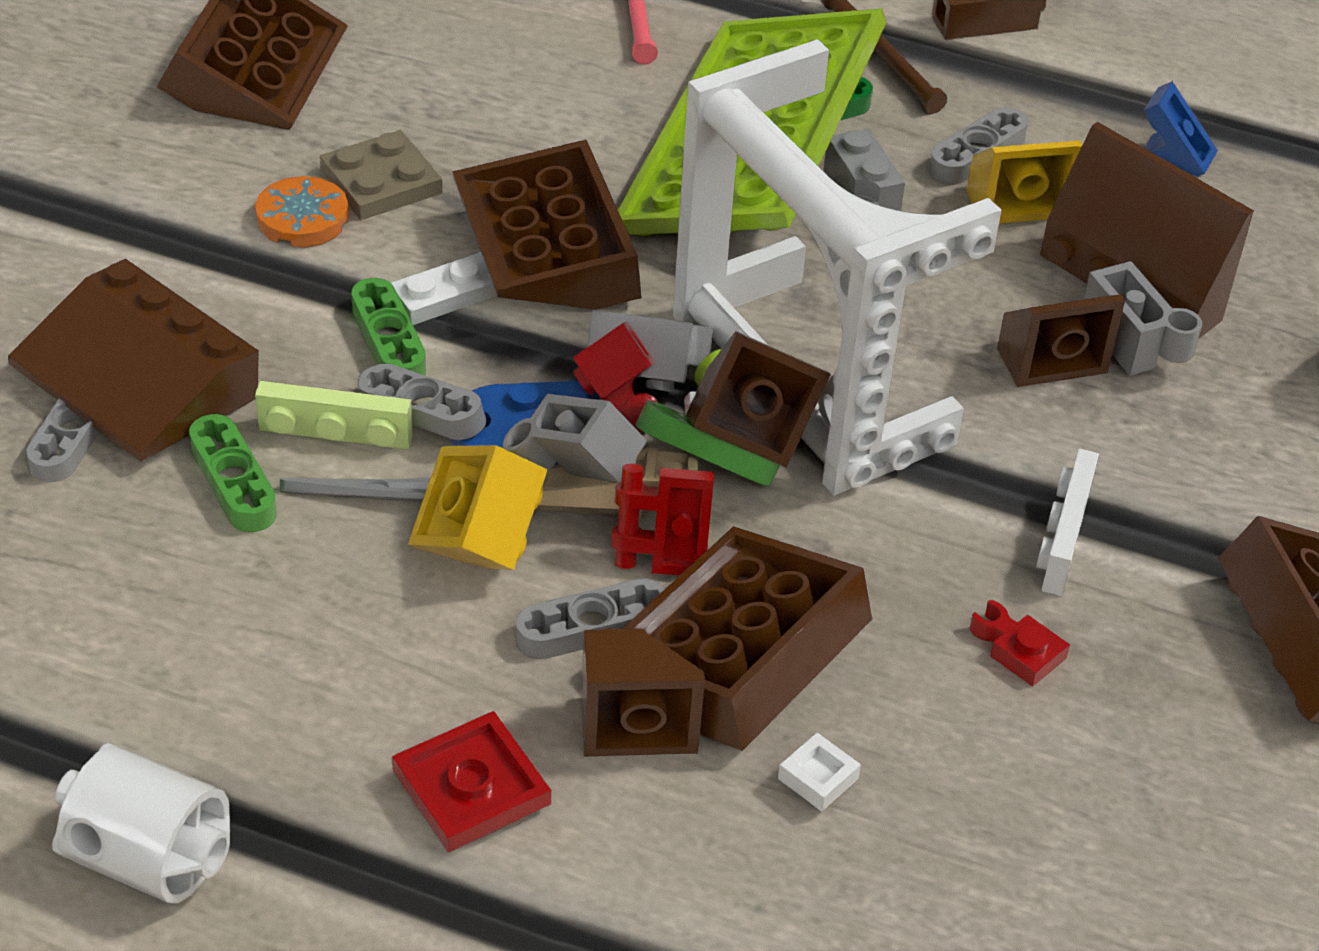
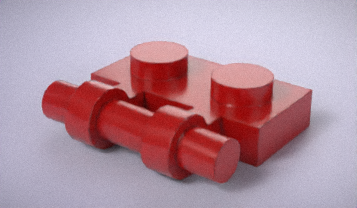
M634 463L623 465L621 482L616 484L614 502L619 506L618 525L613 527L611 535V546L616 550L615 565L622 569H631L636 565L637 553L652 554L651 573L681 575L708 548L714 472L660 468L658 487H649L643 484L644 468L641 465ZM640 510L656 511L655 531L643 530L639 527Z

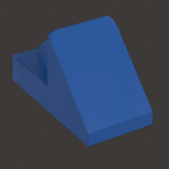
M1173 81L1157 88L1144 109L1150 125L1154 130L1158 131L1150 137L1144 148L1187 173L1198 177L1206 173L1218 150Z

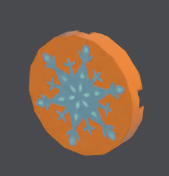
M298 176L284 178L266 187L258 195L255 204V214L259 230L269 240L279 243L280 238L290 241V246L303 248L321 245L336 238L342 232V225L348 222L349 205L345 192L335 183L318 177Z

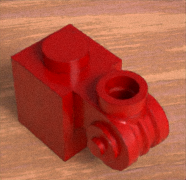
M627 321L574 356L573 359L579 367L573 370L581 386L590 396L597 392L601 399L609 401L638 432H643L635 424L645 402L653 401L658 403V401L647 393L635 395L633 392V382L639 374L656 362Z

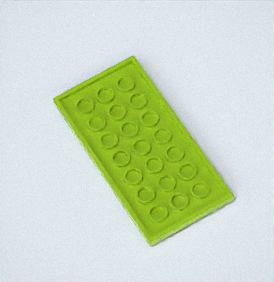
M883 8L724 21L690 81L818 39L829 49L824 92L763 113L819 166L886 25ZM688 86L618 209L629 235L649 236L661 233H678ZM737 154L730 233L738 230L765 229L767 231H776L782 228H790L796 213Z

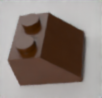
M1122 294L1004 312L997 350L1017 387L1108 373L1125 304Z
M735 331L707 368L686 415L694 428L787 467L831 373Z
M607 628L584 630L581 693L584 757L698 754L705 684L704 671L643 629Z

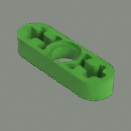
M367 278L357 282L351 292L353 315L376 364H392L426 375L425 349L394 286L389 281L381 278ZM373 301H375L378 305H381V309L375 311V305ZM382 328H397L400 330L395 335H381L377 333ZM402 352L404 364L400 359H396V354Z
M653 401L645 402L635 424L636 427L652 437L762 485L771 486L780 467V464L694 428L687 415Z
M209 414L196 419L189 429L192 454L231 524L244 532H258L271 526L277 516L274 490L235 423L229 417L220 414ZM212 438H215L217 442H222L223 448L216 451V445ZM228 467H240L246 470L244 474L234 478L223 477L219 474ZM249 493V499L255 508H251L248 503H243L244 495Z

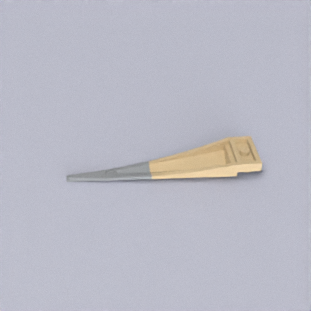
M646 447L642 448L636 457L635 464L641 465L644 468L643 484L649 487H658L660 468L698 471L699 457L681 449ZM559 464L554 465L546 473L542 485V500L535 510L618 516L619 506L614 502L615 486L618 482L569 475ZM281 478L280 492L422 502L430 478ZM640 510V517H642L643 510Z

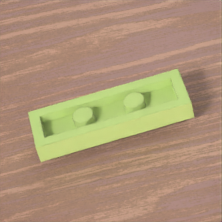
M260 381L255 394L259 431L409 450L413 437L411 399Z

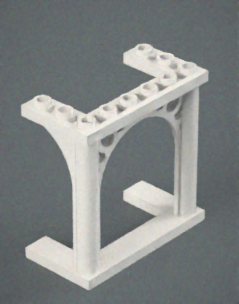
M817 39L688 82L673 317L677 321L692 324L697 322L700 326L713 328L712 339L721 349L735 331L767 344L734 308L802 283L806 246L796 236L728 260L736 159L738 154L806 224L826 260L836 289L842 322L839 362L835 372L828 380L801 436L805 443L825 464L822 484L835 496L849 489L862 487L873 479L895 470H902L911 463L935 453L945 452L952 446L957 445L964 408L953 396L884 423L906 285L938 275L943 271L993 253L1002 210L989 198L943 215L901 212L865 201L849 193L829 178L763 113L824 92L829 49Z

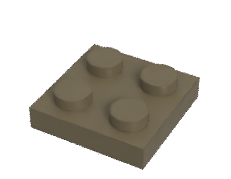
M402 130L385 133L379 137L354 145L344 146L338 150L320 155L321 171L330 182L335 183L345 192L348 205L360 220L443 193L442 178Z

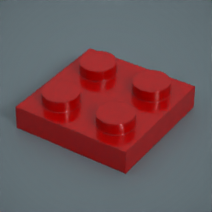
M491 711L392 756V771L448 853L551 805L552 790L495 711Z

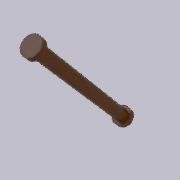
M820 0L826 9L834 10L835 12L857 10L848 0ZM880 35L873 51L921 99V106L928 114L940 112L947 103V95L940 88H933Z

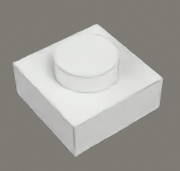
M816 733L780 764L778 779L822 812L859 779L861 764L819 733Z

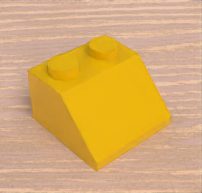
M1080 140L1000 146L991 147L973 155L966 190L971 203L989 198L1002 210L999 224L1047 220L1077 158L1082 143Z
M497 445L441 446L408 545L487 569L514 570L517 561L526 548V533L533 512L542 500V485L548 469Z

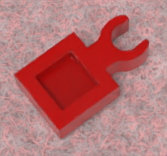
M994 600L987 602L985 617L991 621L983 619L976 612L972 614L970 623L971 633L981 640L993 642L990 656L1032 687L1067 659L1070 644L1028 614L1016 622L1009 616L1007 609Z

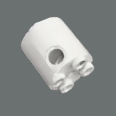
M111 743L104 744L82 767L80 772L76 770L68 771L57 787L55 800L57 804L62 805L56 834L52 843V850L57 855L167 903H179L191 896L205 878H210L217 873L225 861L230 845L229 800L224 791Z

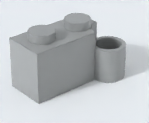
M870 129L852 130L847 133L833 135L825 152L823 172L849 193L872 204L901 211L905 181Z
M1131 261L1090 272L1084 299L1122 294L1125 299L1112 355L1130 376L1155 369L1158 355L1174 363H1183L1192 359L1202 329V320L1199 315L1184 308L1172 309Z
M592 310L587 347L620 324L628 321L656 362L636 377L645 379L644 388L673 392L674 383L685 384L687 366L698 367L700 362L710 354L713 328L693 325L689 322Z
M547 394L531 418L519 421L508 431L503 440V448L548 470L557 462L569 475L619 483L621 481L623 465L636 463V457L647 440L609 401Z

